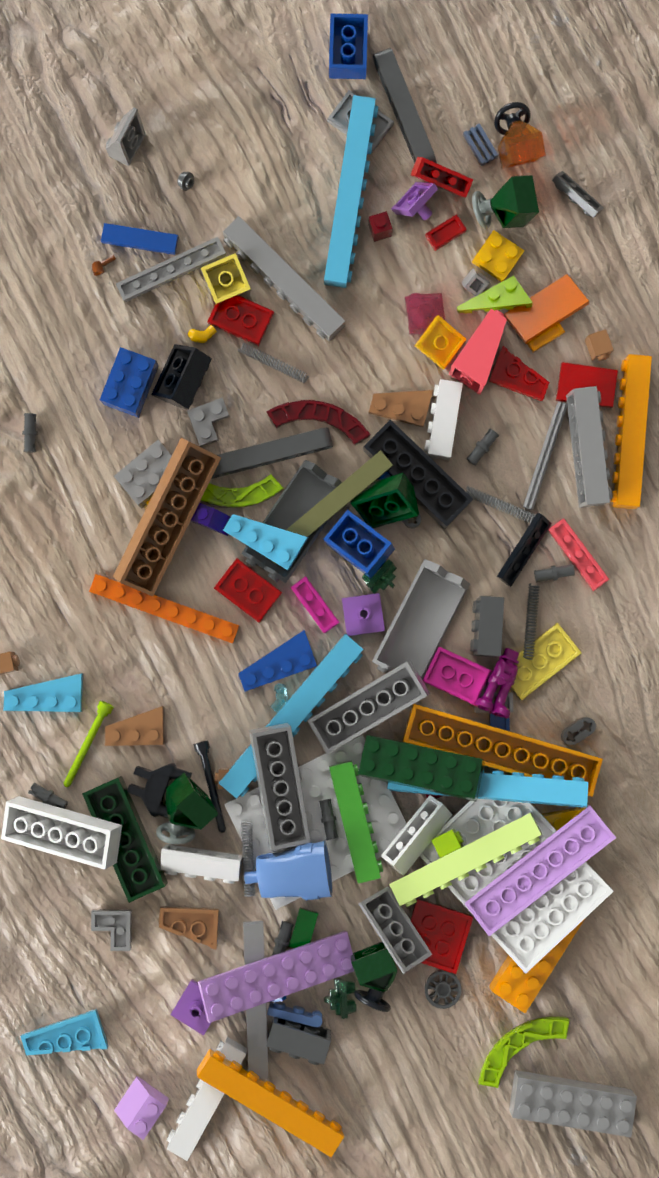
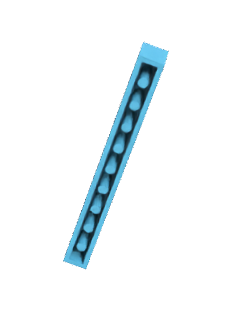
M353 95L324 285L346 288L347 282L351 283L352 271H349L350 264H354L355 253L352 250L353 246H357L358 234H355L356 227L360 228L361 216H358L359 209H363L364 203L361 193L366 190L367 184L364 174L365 172L368 173L370 161H367V155L372 153L373 143L370 142V136H374L376 124L372 123L373 118H377L379 106H375L376 98Z
M343 635L266 727L288 723L291 726L294 737L300 730L298 727L302 721L306 723L313 715L312 709L315 706L320 707L325 701L323 696L328 691L331 693L337 687L336 681L340 676L344 678L351 670L348 667L352 662L356 664L363 656L361 654L363 648L348 635ZM251 744L233 764L223 779L219 781V784L236 799L239 795L243 797L250 789L248 785L252 780L254 782L257 781Z
M483 770L477 799L587 808L589 784L585 781V778L580 777L564 780L563 776H552V779L544 778L542 774H532V777H525L524 773L512 772V775H504L503 771H492V774L484 773ZM389 782L387 787L388 790L395 792L449 796Z

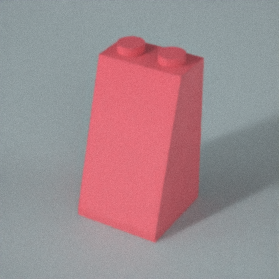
M490 309L452 364L449 372L450 376L479 395L487 383L507 321L502 312L494 311L493 309Z

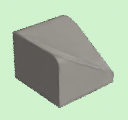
M475 268L462 281L463 287L475 296L481 294L490 284L488 278Z

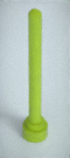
M100 700L97 706L98 714L63 784L65 787L71 786L104 718L111 714L114 708L111 704Z

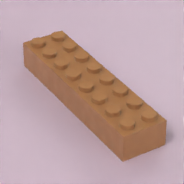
M180 438L113 575L118 582L154 596L221 457Z

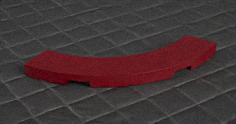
M301 400L288 402L266 411L276 429L294 421H320L340 430L351 440L354 446L371 435L357 418L340 407L322 401Z

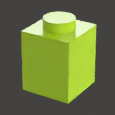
M455 829L431 840L440 858L464 847L462 844L464 839L459 831L456 832Z

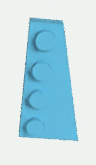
M232 514L223 529L229 535L286 570L290 569L309 538Z
M83 673L4 691L3 711L82 712Z
M97 1009L24 1033L20 1036L26 1055L51 1054L52 1052L64 1053L75 1050L108 1049L109 1047Z

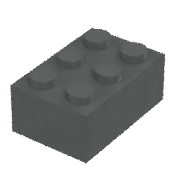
M480 596L473 601L472 606L475 620L471 624V632H474V639L470 642V651H473V656L499 657L501 656L504 597Z
M274 1017L266 1047H270L269 1049L276 1053H281V1051L289 1053V1056L295 1059H300V1057L308 1059V1062L314 1065L324 1064L331 1043V1030L321 1026L313 1027Z

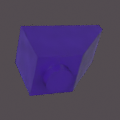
M199 503L191 521L228 536V533L223 531L231 516Z

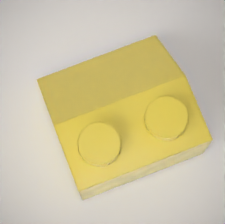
M236 253L201 268L216 304L251 290Z

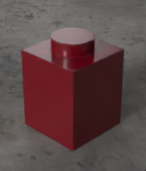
M387 211L369 216L368 226L374 242L392 237L393 228Z

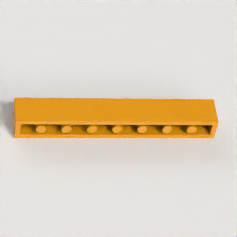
M629 354L625 360H622L621 371H624L619 386L620 390H622V397H619L618 408H621L620 416L618 415L616 424L619 427V434L615 438V445L618 448L617 453L614 454L613 461L616 464V472H613L612 483H615L614 491L612 490V499H610L615 508L637 509L640 507L652 356Z
M209 1049L196 1069L199 1079L326 1155L333 1156L344 1138L342 1126L334 1120L330 1122L325 1119L321 1112L317 1110L314 1112L309 1109V1106L303 1101L299 1100L297 1102L292 1099L288 1092L277 1090L276 1086L270 1081H262L255 1072L251 1070L247 1072L242 1069L241 1064L234 1060L232 1062L229 1061L220 1051L216 1050L214 1052Z

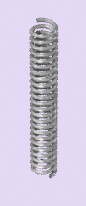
M245 342L242 344L241 349H238V352L246 354V356L249 355L254 360L257 359L262 364L265 363V365L273 367V369L281 371V373L289 375V377L297 379V381L300 380L302 383H305L309 377H306L307 373L304 374V371L301 373V370L297 375L299 369L296 370V367L293 369V366L289 371L291 365L288 366V363L285 365L284 362L282 365L280 359L278 361L277 358L274 360L272 355L270 357L269 354L266 356V353H261V350L258 352V349H253V346L250 348V345H245Z
M466 487V492L472 498L474 497V500L477 498V501H482V504L484 502L485 505L488 503V506L491 504V507H496V510L499 508V511L502 509V512L505 509V513H510V516L513 514V517L516 514V518L524 519V522L527 519V523L529 520L531 523L536 516L534 513H528V510L525 512V509L517 508V506L514 507V505L511 506V503L503 502V500L500 501V499L497 500L492 495L483 494L478 489Z
M242 822L243 872L254 871L252 823ZM255 883L244 885L245 897L256 896Z

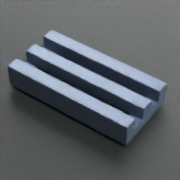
M480 123L476 127L470 128L469 131L463 132L465 140L481 166L498 157L496 150ZM470 135H473L486 159H483ZM484 144L486 145L487 149L489 150V152H490V154H491L492 156L489 155V153H488V151L486 150Z

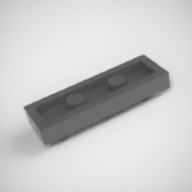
M564 171L556 174L552 179L556 188L562 192L564 191L573 203L583 208V212L586 215L594 218L604 209L602 205Z

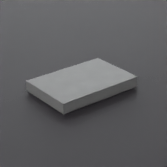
M348 90L327 119L328 123L345 135L348 132L353 95H356ZM378 111L377 118H373L372 123L376 124L375 134L370 136V142L373 143L372 153L394 125V121Z

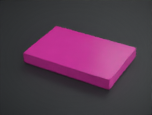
M438 646L423 678V682L475 706L491 670Z

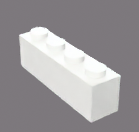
M440 379L439 385L435 384L433 396H437L436 403H432L430 414L434 415L433 422L429 421L427 433H431L430 440H426L424 451H427V455L430 458L448 461L451 458L463 385L461 382Z
M430 795L383 852L381 857L393 869L404 876L452 814L444 804Z

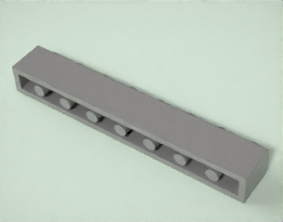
M239 216L223 231L226 245L230 248L234 247L238 251L237 255L243 261L247 260L251 264L250 268L256 274L260 273L264 277V282L269 287L273 286L277 290V295L282 300L286 299L295 313L299 312L303 315L305 323L309 326L313 325L317 329L316 333L323 340L326 338L330 342L345 327V320Z

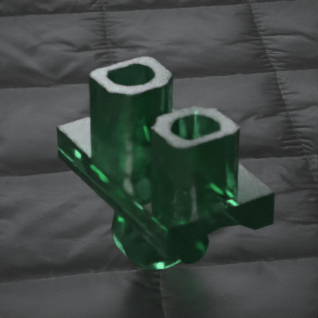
M391 560L384 562L371 579L365 574L362 576V579L374 594L379 588L383 591L388 586L393 589L395 585L392 581L396 577L393 573L397 568Z
M334 978V989H329V996L324 997V1002L330 1004V1010H335L336 1015L341 1016L342 1019L348 1018V1014L356 1012V1002L354 1000H347V994H352L356 991L355 983L344 981L341 978Z

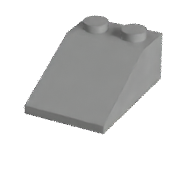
M132 108L123 116L120 122H117L114 129L115 133L106 143L109 157L127 166L130 165L146 135L138 109Z

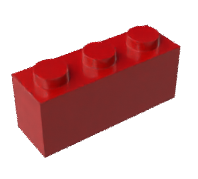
M417 157L411 172V176L427 183H434L436 187L463 198L467 197L474 180L423 157Z

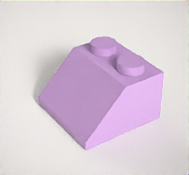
M137 1076L114 1111L129 1131L144 1140L165 1109L169 1098Z

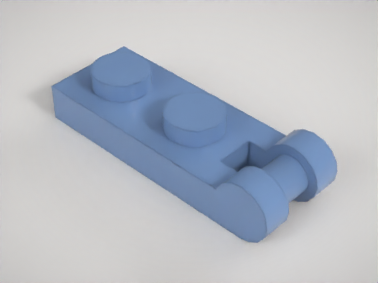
M270 1002L267 1013L269 1016L313 1027H320L323 1020V1015L319 1010L311 1013L299 1006L287 1007L283 1002Z

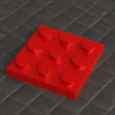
M417 898L410 921L432 953L422 963L456 974L473 916Z

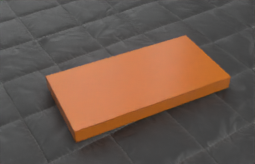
M566 274L531 296L532 307L526 308V305L516 306L506 312L504 316L524 343L527 344L587 306L589 300Z

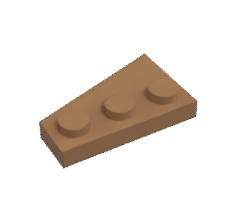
M433 390L373 394L369 414L424 427Z
M164 706L105 726V746L164 745Z
M160 907L159 928L217 950L219 909Z

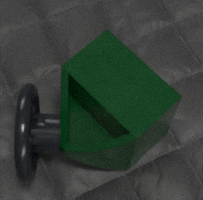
M379 942L351 955V963L360 986L369 988L368 992L356 990L354 996L360 1002L373 1009L389 1012L391 1006L382 998L396 977L397 967L396 962L384 943Z

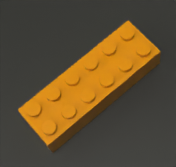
M583 921L526 974L508 955L489 985L491 991L523 1013H526Z

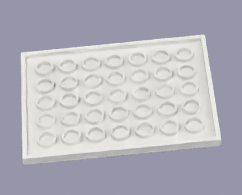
M363 735L349 741L329 754L325 753L298 767L310 841L312 843L326 841L332 881L354 871V866L329 766L352 761L353 765L357 764L359 771L365 745ZM359 775L356 776L357 784L362 783L364 795H361L362 803H367L369 814L365 816L367 822L372 824L374 833L370 834L372 842L376 841L378 853H375V856L378 859L407 823L391 791L387 789V783ZM259 787L247 792L243 797L239 796L237 799L235 798L224 804L240 838H242L241 823H252L255 869L257 856L296 848V846L274 851L270 849ZM331 799L333 814L337 819L335 824L339 838L326 840L324 823H321L322 813L319 801ZM301 897L270 898L275 910Z
M487 799L470 800L434 837L436 838L455 829L456 832L459 831L464 839L462 844L466 846L529 813H532L542 832V835L539 836L540 841L529 845L527 842L521 845L522 850L511 854L509 851L503 854L504 859L496 863L491 860L485 863L487 865L486 868L478 872L473 869L468 872V877L460 881L458 878L451 880L452 885L448 886V888L465 907V902L557 831L531 803ZM432 841L420 855L427 865L440 859ZM585 862L491 936L526 974L614 891Z

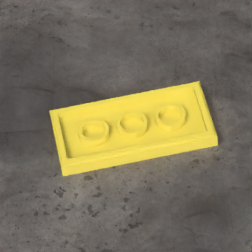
M558 623L533 642L535 647L532 649L535 650L532 651L534 654L531 655H534V657L526 656L532 658V660L523 658V650L519 652L517 659L519 661L517 665L518 672L511 689L520 700L526 698L581 654V651Z

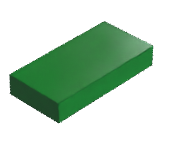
M299 908L289 947L296 948L311 942L318 912Z

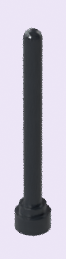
M209 741L193 744L194 749L201 757L211 801L219 813L215 817L220 833H224L226 826L208 757Z

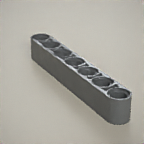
M388 48L373 54L376 70L414 164L417 157H423L437 163L434 151L393 50Z
M320 428L219 454L217 456L221 457V460L211 479L330 449L333 447L329 428Z

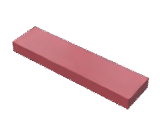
M564 518L548 529V532L592 591H595L609 580Z

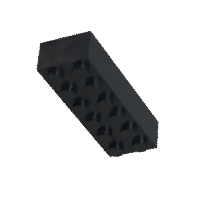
M391 419L363 446V451L370 458L380 450L393 464V467L387 471L391 476L400 473L406 475L414 486L417 503L444 529L473 501V498Z

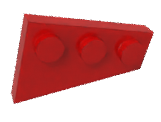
M505 346L501 348L489 380L493 384L539 401H543L550 383L535 370L525 365L520 358L510 353Z

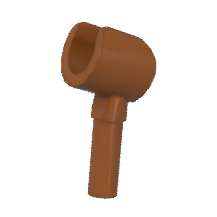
M113 255L102 262H94L92 264L94 275L103 274V267L116 260L115 256Z

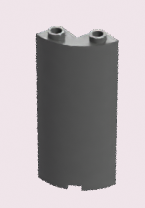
M304 460L262 523L283 530L288 529L342 482L338 478L324 472L316 464ZM326 523L309 536L289 570L274 564L272 560L249 546H246L241 554L247 558L246 562L251 566L256 567L258 565L269 573L268 577L276 582L281 580L287 583Z

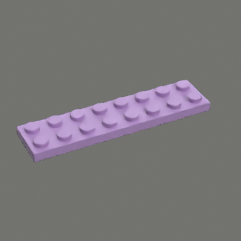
M588 806L464 904L487 935L491 936L616 839V837L594 809Z
M343 931L198 981L207 1021L211 1023L354 972L351 963V955L353 953L348 933Z

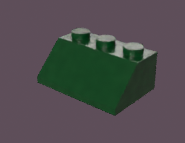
M404 473L375 481L351 501V505L367 525L373 529L419 515L414 486Z

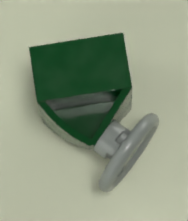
M533 175L512 176L497 191L493 198L487 200L480 191H475L472 196V205L478 223L483 228H488L491 224V214L495 213L503 228L524 227L539 213Z
M186 773L180 775L166 789V809L169 822L161 824L156 830V835L166 843L185 844L194 839V829H203L219 814L209 796ZM162 831L169 832L170 837L165 836ZM181 835H189V836L184 837V838H177V837H180Z

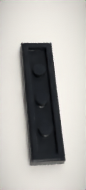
M537 512L498 573L497 577L510 587L513 585L552 523L544 515Z

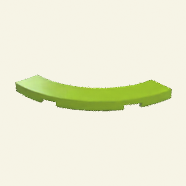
M272 474L258 483L243 488L219 487L209 483L201 501L220 507H247L272 498L284 488Z
M566 1017L537 1018L510 1030L489 1052L481 1069L478 1083L498 1088L502 1074L509 1060L530 1043L538 1040L567 1039L570 1019Z

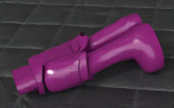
M505 648L503 655L499 657L487 681L489 685L482 698H478L475 703L476 707L484 711H490L489 713L509 718L510 710L505 706L511 686L514 685L516 680L517 665L519 663L517 661L518 652ZM501 685L496 700L493 704V697L496 692L497 686Z

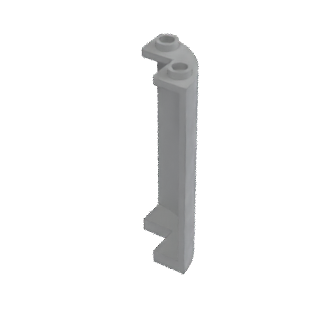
M424 559L372 661L378 665L377 669L387 674L388 671H392L411 660L422 679L470 583L464 578L446 571L442 566Z

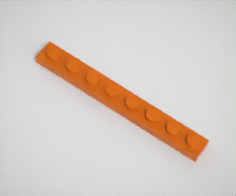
M95 574L89 590L91 593L230 643H234L240 627L237 624L162 597L148 595L98 574Z

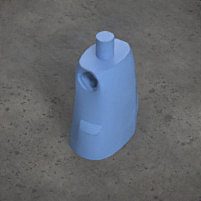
M326 841L311 842L298 845L296 848L283 852L257 856L256 871L244 872L245 884L258 883L262 898L302 897V899L308 901L332 897V875Z

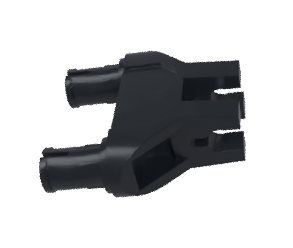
M170 763L154 771L136 766L133 774L148 779L145 788L130 784L127 792L141 797L151 816L155 818L158 816L168 818L166 805L163 804L162 800L169 781L172 779L176 780L183 773L191 777L192 772L176 768L175 763Z

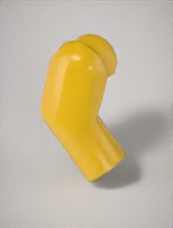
M210 325L204 331L189 330L188 337L193 342L205 343L217 331Z

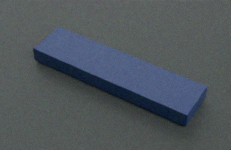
M104 223L101 242L103 244L175 255L179 237L176 234Z

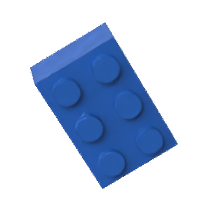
M330 13L329 79H366L368 14Z
M120 347L100 398L103 405L139 418L159 367L157 361Z
M349 510L343 514L323 539L330 548L370 579L395 550L390 541Z

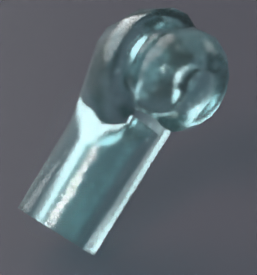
M281 683L274 686L276 700L270 707L275 712H278L288 701L287 687Z

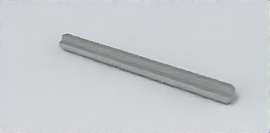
M558 402L523 505L525 509L532 510L535 506L567 409V404L563 402Z

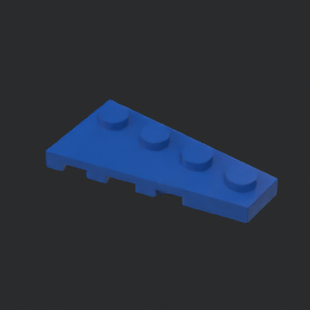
M305 630L238 673L244 692L317 666Z

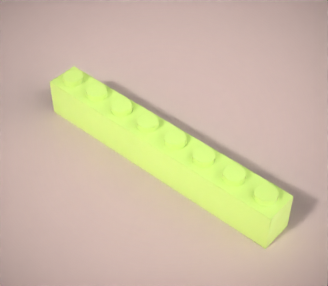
M529 813L389 885L399 906L405 904L408 907L417 902L415 898L421 895L423 898L434 894L433 889L440 886L442 890L452 885L451 880L458 878L460 881L469 876V871L475 869L478 872L487 867L485 863L491 860L496 863L505 858L503 854L509 851L511 854L522 850L521 845L527 842L529 845L540 841L539 836L542 835V832L532 813Z

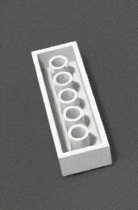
M19 796L6 801L1 839L105 870L117 863L122 825Z

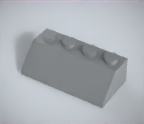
M388 886L359 903V906L403 974L432 955Z

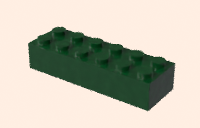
M367 735L358 774L370 779L477 801L485 762L480 758Z
M120 776L84 792L82 795L92 817L122 825L117 863L113 867L130 903L165 887L168 881L163 870H161V865L131 795L127 792L128 789L124 779Z

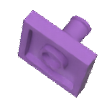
M415 182L391 209L396 215L413 217L418 213L422 220H426L432 215V211H430L425 203L438 188L434 183Z
M380 593L342 598L346 633L348 636L385 631Z
M191 979L170 1015L204 1036L211 1023L207 1021L199 984Z

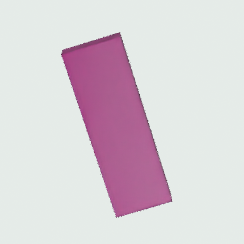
M306 576L291 587L324 634L340 623Z

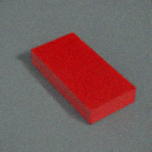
M456 214L427 232L425 237L434 251L465 233L467 229Z

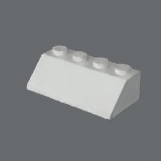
M166 844L161 850V870H165V873L169 875H177L178 872L185 873V877L196 878V875L204 876L205 880L215 881L218 878L223 879L224 883L234 884L235 881L240 879L243 855Z

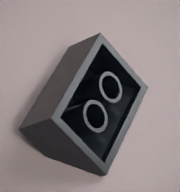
M174 344L151 395L176 407L189 410L194 401L195 394L201 386L202 379L209 369L212 358L195 347Z

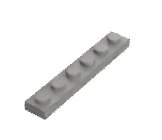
M216 237L116 283V286L123 301L127 302L227 255L219 238Z

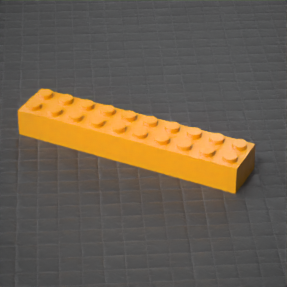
M413 704L402 739L403 742L417 746L480 758L484 760L485 766L509 773H524L525 777H532V774H542L544 778L552 779V776H563L564 780H572V777L585 778V781L589 784L588 796L593 797L603 761L602 758L417 704Z

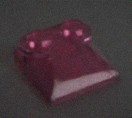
M412 293L404 297L409 335L424 333L437 315L445 320L442 293Z

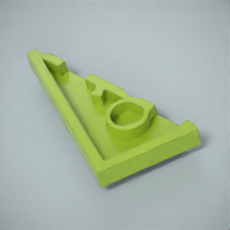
M513 275L457 306V312L467 314L472 313L473 310H484V312H488L490 309L494 311L501 309L509 310L515 306L525 305L526 308H530L533 302Z

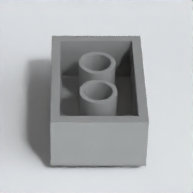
M157 440L114 475L116 480L141 509L153 496L172 455Z

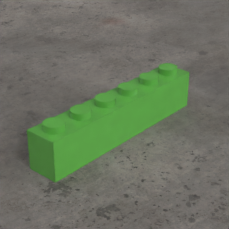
M352 761L329 766L357 882L359 884L381 878L380 872H383L381 860H376L375 853H378L376 841L372 842L370 834L374 832L371 822L366 820L365 815L369 814L367 803H362L361 795H364L362 783L357 784L356 776H359L357 764L353 765Z

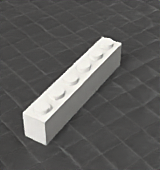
M229 1037L226 1038L225 1042L220 1041L216 1049L223 1053L229 1061L232 1062L234 1060L239 1064L242 1063L247 1053L246 1047ZM199 1079L196 1088H198L196 1094H191L186 1103L189 1106L185 1113L182 1111L176 1121L179 1124L176 1130L172 1129L166 1139L169 1142L167 1150L188 1161L224 1095L223 1092Z

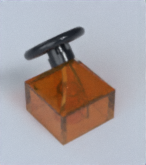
M521 102L506 104L497 112L494 119L495 129L504 135L497 146L501 169L536 162L546 156L542 132L528 124L531 118L530 109ZM520 108L516 113L510 115L505 113L509 109ZM525 114V119L522 121L520 117ZM500 119L506 121L508 130L500 126Z

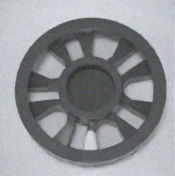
M444 970L431 974L425 983L426 998L437 1008L446 1009L452 1007L461 996V984L458 978L453 973ZM442 974H445V981H442ZM437 975L440 978L438 982L433 979ZM449 976L454 979L451 983L447 982ZM432 982L436 985L434 987L432 985H429V983ZM455 984L458 985V987H454V988H451V987H450V986L455 985ZM428 989H434L435 992L429 995ZM451 991L458 992L456 998L450 995ZM437 994L438 997L434 1001H432V999ZM449 996L452 1002L449 1003L446 997ZM440 998H444L445 1005L438 1004Z

